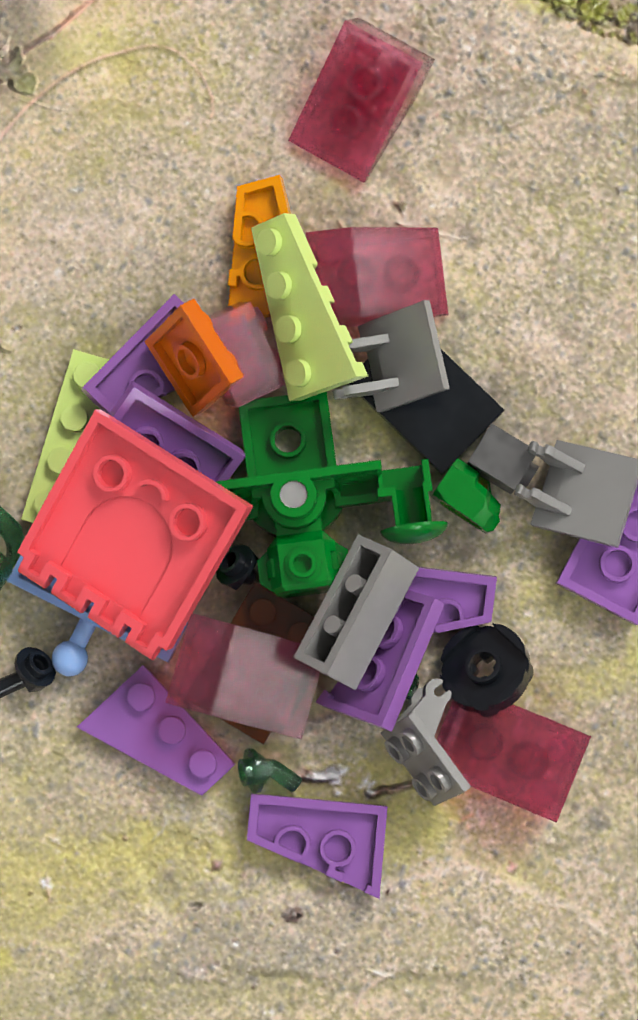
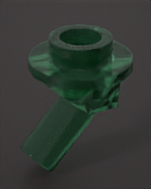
M247 748L244 751L243 759L238 761V774L242 785L249 786L250 790L255 794L262 791L270 777L291 793L302 782L300 776L275 759H266L253 748Z

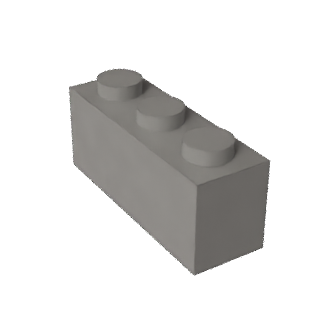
M358 534L293 658L356 691L419 567L394 550Z

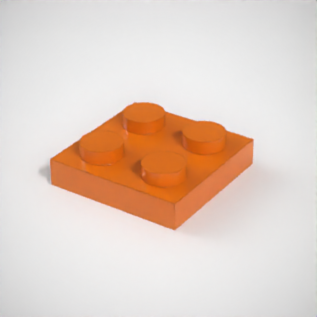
M195 298L180 305L144 341L192 417L207 410L244 377L238 367L235 356L227 350L214 330L210 317L202 311Z

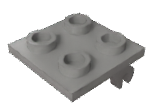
M423 300L359 325L360 338L352 339L353 342L349 347L352 353L367 352L373 381L343 386V389L333 390L334 400H343L373 395L378 413L449 390L430 300Z
M556 440L555 447L548 444L542 447L537 442L531 441L528 452L538 456L550 466L542 491L532 487V490H529L524 485L517 484L514 492L516 496L527 500L536 507L531 525L544 530L619 548L638 485V459Z
M438 678L432 679L423 688L413 691L408 699L409 706L398 717L392 732L388 730L381 732V735L386 740L385 748L389 755L397 763H403L413 777L412 784L416 792L424 800H430L433 806L458 796L471 788L434 737L445 706L451 698L450 690L440 697L434 694L435 688L443 683V680Z

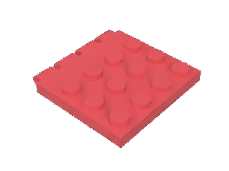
M94 410L17 553L24 557L18 572L43 589L49 587L53 579L56 578L57 580L51 590V594L80 613L86 611L90 603L93 602L94 605L88 614L90 620L117 638H120L125 633L128 626L132 629L125 643L149 659L154 660L161 649L167 651L174 647L252 510L253 505L103 410Z

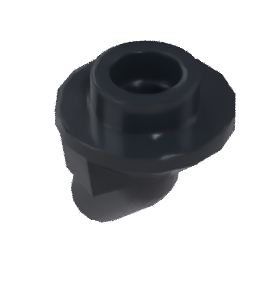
M243 544L235 545L229 548L216 571V577L221 584L237 590L242 584L251 585L256 580L254 568L259 558L248 546Z
M27 647L22 649L15 657L14 665L16 672L0 678V698L25 687L28 692H38L48 687L54 681L56 675L51 658L37 648Z

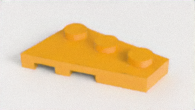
M280 175L237 186L232 236L234 241L232 269H229L228 286L230 287L228 310L225 312L224 323L228 328L271 317L251 227L283 213L291 214L284 181Z

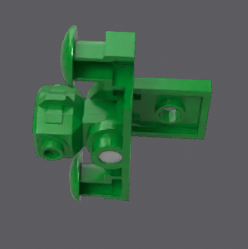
M327 391L301 401H289L288 395L238 401L247 477L216 481V483L253 505L245 521L253 520L262 530L275 537L267 548V552L257 561L260 585L273 592L277 597L291 598L328 592L348 554V549L336 543L324 531L336 521L342 512V508L392 501L395 526L381 530L380 534L387 541L397 544L426 542L440 536L447 529L448 522L432 521L429 496H432L433 489L428 459L421 460V465L389 470H382L381 460L336 465ZM291 429L301 436L300 446L295 451L283 452L277 448L275 440L277 435L283 430Z

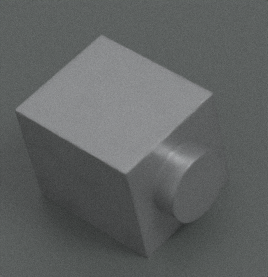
M492 423L467 463L477 470L483 478L509 494L513 493L517 484H522L526 488L539 468L538 465L532 462L535 455L528 452L529 445Z

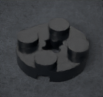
M492 623L494 627H479L475 625L462 629L449 640L441 656L443 665L440 679L443 680L442 686L444 690L451 691V699L459 707L468 712L478 713L482 717L494 716L499 711L514 704L522 696L534 674L527 648L515 632L501 624ZM483 660L488 664L495 660L494 671L489 676L476 677L480 672L477 668V664Z

